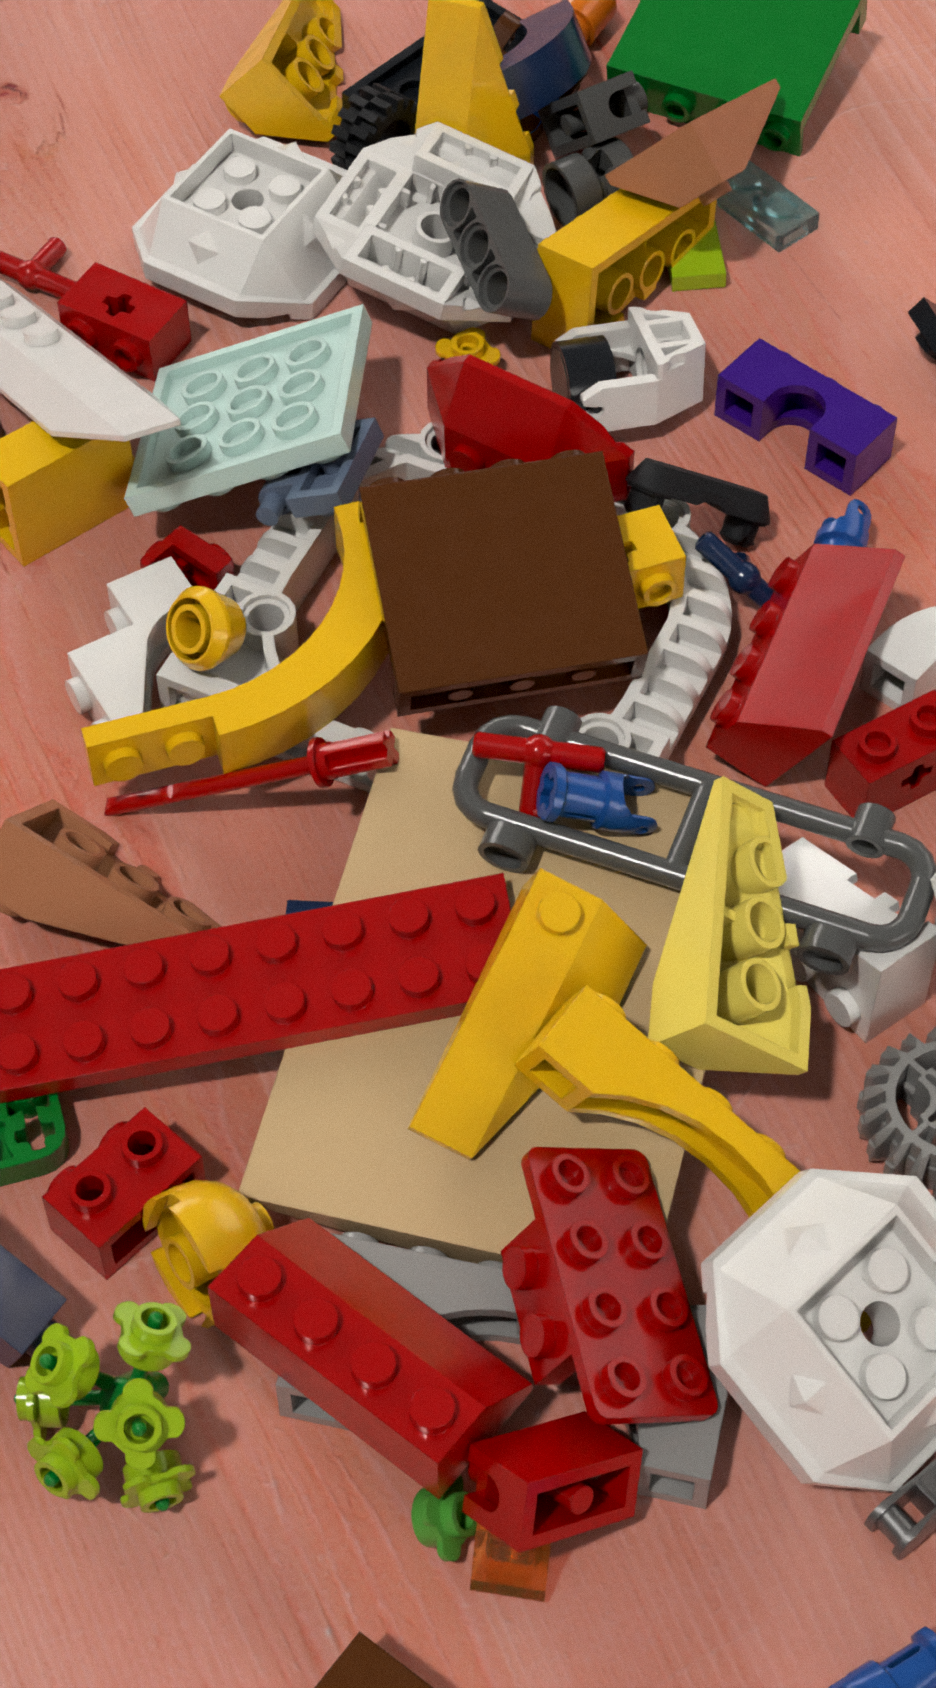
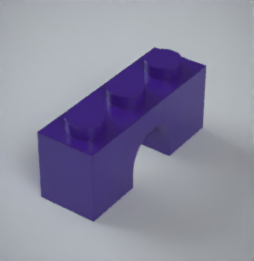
M760 338L718 374L714 411L716 417L757 441H760L771 430L784 425H796L808 429L809 438L804 469L849 496L891 458L897 424L896 416Z

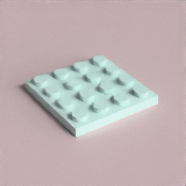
M364 304L159 368L152 394L158 397L180 419L181 425L140 437L124 497L134 517L153 511L167 512L189 500L206 495L220 496L228 493L236 486L259 479L274 480L283 476L289 470L313 463L327 464L337 460L343 454L349 453L352 445L372 328V321Z

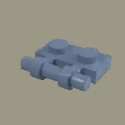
M376 418L355 421L351 450L337 460L327 464H309L289 470L277 479L266 480L258 496L260 505L256 511V517L259 522L267 526H274L278 523L281 515L288 514L290 510L295 518L317 515L325 517L334 516V507L351 503L384 438Z

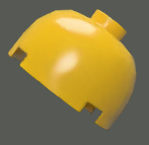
M194 1180L170 1188L150 1198L143 1208L142 1221L144 1231L146 1232L154 1227H157L162 1247L150 1253L169 1293L190 1319L203 1312L206 1317L202 1327L209 1329L215 1326L207 1287L257 1234L274 1229L268 1212L260 1203H250L238 1190L221 1182Z

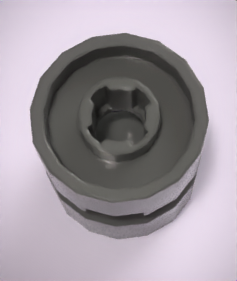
M612 137L585 148L581 155L575 152L545 164L542 171L544 193L550 209L562 226L567 225L577 216L582 215L610 194L620 189L611 186L605 175L634 157L622 140Z

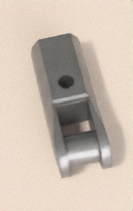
M936 1459L913 1479L883 1500L870 1513L864 1523L871 1532L879 1529L895 1545L892 1554L898 1560L910 1554L936 1529ZM909 1502L925 1516L917 1524L901 1510Z

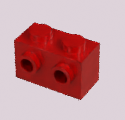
M144 1107L128 1122L121 1121L111 1127L101 1139L96 1150L77 1166L72 1165L63 1169L52 1180L47 1192L42 1196L50 1229L103 1278L108 1280L158 1235L157 1227L146 1232L144 1231L142 1221L144 1204L150 1198L177 1185L194 1180H206L203 1159L199 1153Z

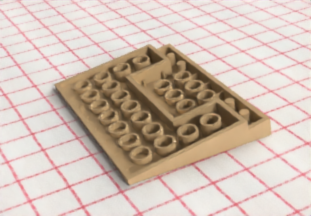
M391 728L390 730L395 736L394 747L399 753V762L391 767L377 769L333 905L504 873L510 909L512 910L523 885L542 868L602 899L647 944L619 1005L625 1012L626 1019L648 1038L653 981L681 891L537 845L528 868L523 872H509L491 865L478 852V846L486 828L480 827L466 819L457 808L452 792L455 772L469 742ZM489 760L478 787L483 799L519 811L524 764ZM604 768V771L620 773L614 770ZM566 769V771L598 776L599 774L594 772ZM655 784L653 792L645 796L624 795L626 806L631 814L647 816L656 820L657 829L647 835H631L594 829L590 821L559 816L554 823L667 858L692 795ZM456 1016L285 1049L239 1188V1192L250 1203L258 1202L270 1211L299 1219L310 1218L317 1224L346 1232L364 1233L378 1241L407 1249L415 1246H426L443 1252L448 1258L478 1264L482 1261L491 1260L503 1263L500 1251L535 1219L521 1166L522 1157L531 1148L635 1149L640 1151L648 1161L665 1223H667L685 1149L674 1141L633 1122L602 1114L567 1112L540 1088L470 1160L407 1129L461 1017ZM679 1061V1066L702 1084L705 1070H698Z

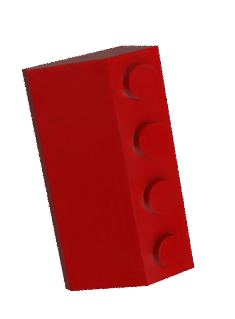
M813 544L797 559L785 558L769 580L768 587L774 590L770 600L762 605L750 624L749 630L755 634L751 644L741 651L731 667L730 675L735 678L731 689L726 691L719 699L710 715V720L715 723L706 748L764 787H767L831 739L899 574L905 555L896 549Z
M310 1218L257 1234L207 1287L214 1325L437 1499L442 1497L469 1465L470 1443L493 1437L533 1390L531 1382Z

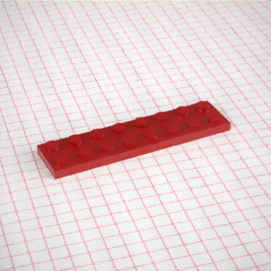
M504 873L0 969V1104L461 1016L511 912Z

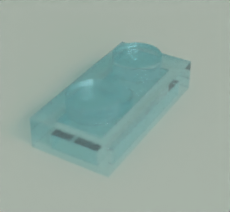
M750 160L745 170L727 180L732 191L717 199V206L777 252L783 251L818 229L820 213Z

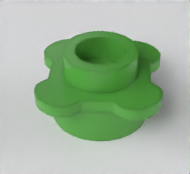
M461 1474L440 1499H437L425 1488H422L416 1494L412 1504L411 1519L417 1539L425 1547H437L438 1556L445 1562L456 1561L460 1557L461 1545L467 1537L476 1535L479 1529V1524L462 1512L464 1495L468 1494V1492L463 1490Z

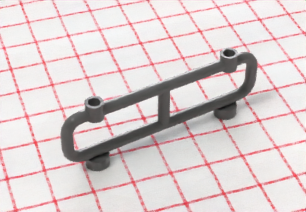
M561 706L547 707L541 720L510 714L493 718L478 728L475 734L477 732H486L526 738L534 734H543L550 737L553 741L603 747L606 750L604 768L627 775L649 778L655 784L692 795L667 858L561 824L543 821L541 818L483 799L478 787L490 759L475 758L473 756V735L455 772L452 792L457 808L466 819L480 827L486 828L478 846V852L485 861L505 871L523 872L528 868L537 845L681 891L714 780L722 776L580 733L579 730L582 725L580 717L573 711ZM732 780L773 802L777 822L844 842L852 852L866 858H879L883 855L896 858L904 862L910 869L911 879L899 913L893 921L882 925L872 924L780 894L785 923L796 924V928L804 930L800 946L797 949V957L803 964L820 973L843 975L849 971L857 948L885 952L899 949L916 937L926 920L934 897L930 879L936 873V863L933 854L921 841L903 832L893 830L896 817L891 810L876 803H862L857 807L855 816L851 817Z

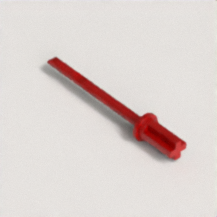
M391 730L335 742H326L322 737L312 738L307 746V756L107 798L104 815L114 816L311 775L318 787L328 788L338 777L398 764L399 753L394 747L395 736Z

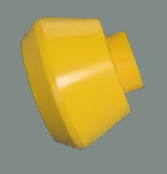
M191 586L183 590L171 605L166 619V635L171 650L186 667L195 671L211 670L236 654L241 648L246 634V621L239 605L233 599L205 586Z

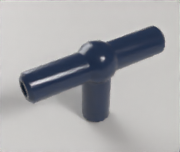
M705 532L697 540L695 550L728 579L729 586L733 591L746 595L759 608L770 600L774 590L768 587V583L761 577L760 570L756 565L752 564L747 554L743 552L734 553L712 532Z

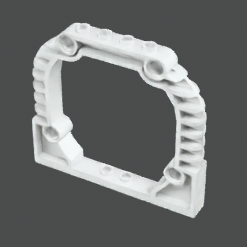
M432 422L428 423L420 434L389 436L385 447L378 448L359 487L369 486L374 481L386 477H399L404 481L430 477L433 473L446 469ZM359 488L352 502L359 500ZM673 498L671 500L665 499L662 511L686 555L683 597L666 603L669 614L648 652L642 678L632 680L623 698L611 714L592 713L581 717L582 725L579 730L580 733L667 760L680 740L684 729L692 718L702 696L705 694L721 664L728 647L732 622L731 600L727 582L722 573L695 550V543L699 536L690 529L691 511L689 505L686 502ZM627 499L614 502L617 516L627 513L624 506ZM290 510L288 514L281 515L278 523L271 526L262 535L257 543V548L252 555L246 558L237 576L229 573L225 574L214 591L233 599L241 608L246 621L244 642L236 654L207 671H195L186 667L172 651L156 674L161 708L207 697L249 682L273 669L299 648L296 612L337 552L334 516L325 517L317 515L295 518ZM333 720L310 738L275 757L289 760L307 756V746L312 738L322 737L326 742H335L373 734V732L361 727L353 728ZM377 769L338 777L335 780L370 793Z

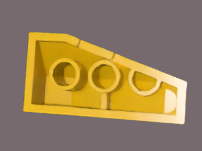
M428 0L415 133L417 128L438 121L534 165V144L529 131L522 130L516 110L520 104L515 89L508 90L500 67L503 55L484 2L476 0Z

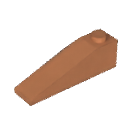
M773 79L687 123L605 175L611 186L678 208L699 198L703 207L732 191L727 180L746 169L780 90L777 80Z
M54 799L7 818L0 829V912L12 917L21 916L27 920L123 945L221 927L192 902L180 897L173 896L167 898L159 892V875L146 865L135 867L121 861L114 855L120 845L117 841Z

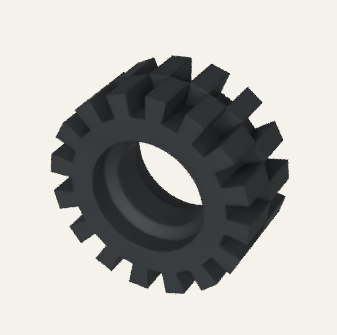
M372 83V87L368 85L361 87L360 96L353 93L349 97L348 102L351 107L348 110L342 107L337 115L343 119L340 125H333L331 134L337 136V140L330 142L329 151L335 153L331 157V161L334 165L348 170L364 147L394 137L414 135L418 104L414 100L378 83Z

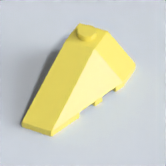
M724 776L714 780L652 987L648 1039L664 1044L676 1055L679 1061L698 1070L800 1075L808 1072L811 1005L807 985H796L790 949L800 946L796 924L785 923L778 887L785 883L787 876L773 802Z

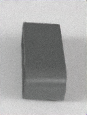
M460 178L452 180L442 194L440 216L480 307L483 311L528 321L539 320L550 307L553 287L508 190Z

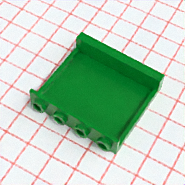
M641 0L606 65L607 80L632 70L635 80L640 83L646 93L648 100L647 112L667 117L669 120L677 123H689L741 95L776 79L780 90L756 144L772 151H782L800 157L803 149V129L850 33L859 35L867 16V0Z

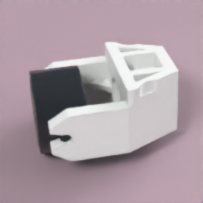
M628 307V320L575 327L552 343L550 349L552 391L574 401L601 423L608 432L656 425L703 401L706 343L690 313L670 310L650 311L642 307ZM630 370L633 376L617 379L616 372Z

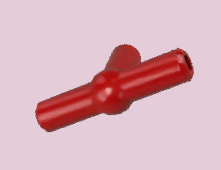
M57 237L49 238L30 260L26 261L0 250V274L18 281L27 290L39 289L61 298L77 282L50 271L67 251L65 243Z
M477 732L474 734L472 754L475 758L524 764L519 811L541 818L537 815L536 796L540 777L545 766L549 762L561 763L565 769L600 773L604 770L606 750L598 746L553 741L550 737L543 734H534L526 738Z

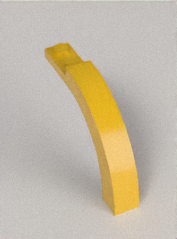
M358 501L334 507L336 548L342 562L343 573L331 608L310 638L291 656L273 669L230 690L81 728L88 768L94 786L113 781H127L141 774L176 765H190L200 759L218 755L224 774L243 769L281 754L310 738L336 719L358 698L374 678L389 652L364 523L359 522Z

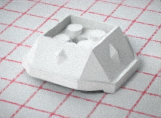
M437 121L417 128L414 135L394 137L364 147L316 213L312 232L339 274L345 277L350 286L388 303L393 310H404L453 334L488 322H511L512 317L488 313L480 307L442 223L440 201L446 186L452 180L458 178L508 190L537 249L540 242L557 231L550 210L541 193L542 185L536 167L531 163Z
M229 128L195 164L187 170L176 173L174 184L132 226L134 245L139 255L145 278L234 317L269 318L289 314L291 319L313 320L347 282L345 277L339 274L312 232L316 213L347 170L302 152L296 141L284 145L265 136L255 139Z
M814 1168L800 1171L701 1263L703 1293L707 1294L705 1329L708 1367L801 1484L882 1493L895 1492L936 1452V1200L917 1176ZM863 1310L868 1314L873 1325V1335L870 1342L864 1337L860 1327V1318Z

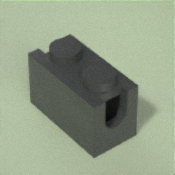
M632 70L551 102L538 110L554 158L592 146L650 122L647 113L648 100L646 93L640 83L635 80Z

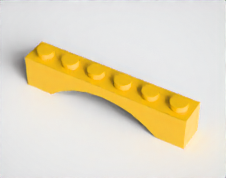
M588 985L583 987L559 1007L514 1064L517 1069L564 1110L576 1113L602 1114L633 1122L674 1141L703 1162L733 1193L749 1218L791 1178L800 1172L786 1159L784 1150L777 1142L751 1129L733 1113L731 1104L722 1094L712 1088L702 1086L679 1066L678 1058L667 1046L658 1041L648 1039L626 1019L625 1012L618 1003L606 995L596 993ZM864 1310L860 1318L862 1333L866 1332L872 1324L870 1317Z

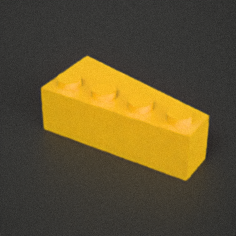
M620 188L582 215L577 216L560 230L545 238L538 244L537 251L552 283V300L546 314L539 320L532 321L531 339L551 348L552 343L572 328L624 321V314L621 311L635 297L644 301L656 289V284L662 275L664 266L673 268L714 227L717 200L703 207L699 198L678 208Z

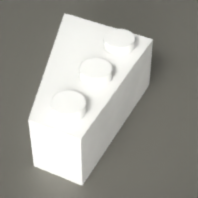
M800 838L782 850L787 880L782 886L778 887L779 894L872 924H887L897 917L898 914L895 912L900 910L899 901L886 892L873 898L855 886L854 883L858 881L856 872L805 838ZM929 921L925 922L916 937L899 949L878 952L857 948L849 971L843 975H828L809 968L797 957V949L799 947L797 946L790 949L795 979L799 982H807L824 1000L825 1006L832 1018L841 1026L850 1027L867 1043L925 1003L936 959V926ZM796 928L800 944L804 930Z

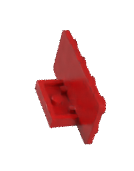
M531 1148L522 1157L521 1166L535 1219L500 1252L503 1259V1278L508 1288H510L520 1326L521 1348L528 1357L534 1384L560 1385L576 1371L587 1414L591 1420L600 1425L705 1421L717 1411L718 1401L646 1157L635 1149Z

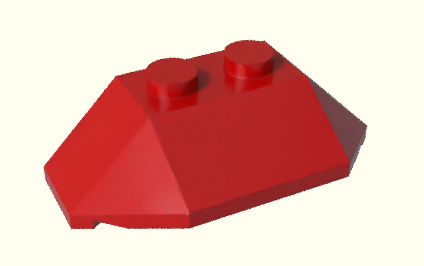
M470 354L450 357L443 361L441 359L433 360L427 366V407L446 468H460L464 471L490 468L495 463L506 459H521L524 462L551 459L557 453L567 450H581L584 453L603 451L614 502L628 498L631 486L627 484L625 479L634 469L635 451L623 441L615 442L606 428L574 401Z

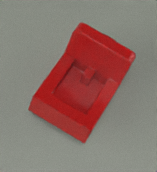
M182 525L177 527L163 540L152 544L140 560V567L142 569L171 556L192 586H205L212 590L216 589L226 573L235 576L233 559L225 549L218 544L207 543Z

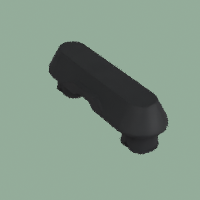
M645 458L625 479L627 484L631 486L627 502L624 504L627 513L660 505L662 509L665 499L671 500L672 498L694 505L707 503L726 514L722 529L719 531L722 539L744 548L754 545L753 542L759 526L766 527V525L770 524L768 496L745 486L650 458Z

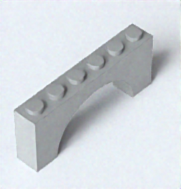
M345 1232L341 1235L330 1233L474 1341H501L520 1344V1326L510 1288H508L503 1278L502 1262L487 1260L476 1264L448 1258L443 1252L431 1247L415 1246L410 1249L381 1244L375 1238L360 1232ZM691 1305L690 1309L708 1367L705 1329L706 1305ZM709 1367V1374L718 1401V1409L708 1419L691 1422L625 1424L631 1442L643 1449L637 1494L706 1509L728 1397V1391ZM278 1375L275 1386L280 1416L350 1431Z

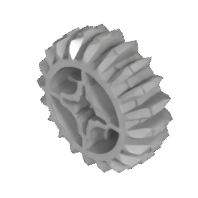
M934 1027L928 1033L925 1044L909 1033L906 1039L902 1040L900 1050L887 1046L880 1056L879 1065L872 1064L871 1068L868 1069L864 1081V1090L860 1091L857 1102V1109L860 1115L857 1128L860 1134L859 1138L869 1140L866 1150L869 1162L885 1161L883 1174L917 1176L927 1189L933 1190L932 1196L936 1200V1027ZM900 1098L911 1107L909 1114L918 1122L917 1128L913 1131L904 1122L898 1110L897 1102Z

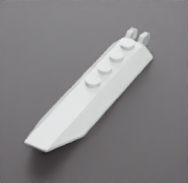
M0 279V393L49 435L54 437L126 442L181 425L180 419L158 397L22 292Z

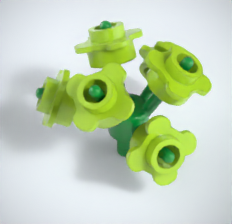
M125 1301L116 1306L113 1319L121 1326L117 1349L122 1359L133 1367V1370H129L119 1376L99 1371V1355L90 1338L80 1336L76 1339L69 1335L67 1326L60 1323L52 1324L45 1330L42 1336V1343L34 1351L30 1367L25 1376L19 1378L17 1391L14 1396L18 1419L31 1422L34 1437L27 1443V1448L30 1455L37 1461L34 1465V1471L39 1482L47 1491L57 1497L70 1499L74 1494H81L85 1498L93 1500L100 1493V1485L96 1477L103 1471L104 1467L102 1457L96 1447L101 1442H112L125 1453V1461L127 1463L122 1469L125 1483L122 1485L125 1495L120 1498L122 1507L133 1508L140 1506L142 1512L152 1513L166 1511L168 1508L180 1503L184 1499L183 1492L189 1491L192 1488L190 1478L196 1472L193 1465L182 1464L180 1453L177 1450L157 1451L168 1438H176L182 1434L185 1427V1417L180 1408L167 1405L163 1398L169 1392L168 1380L162 1373L154 1371L163 1370L173 1362H181L189 1356L191 1343L183 1337L182 1326L186 1321L184 1310L172 1303L161 1304L157 1302H147L138 1305L133 1301ZM93 1386L98 1387V1388H101V1390H91V1389L93 1388ZM70 1406H99L100 1412L94 1419L93 1429L86 1436L78 1430L65 1427L69 1418ZM47 1428H62L49 1441H45Z

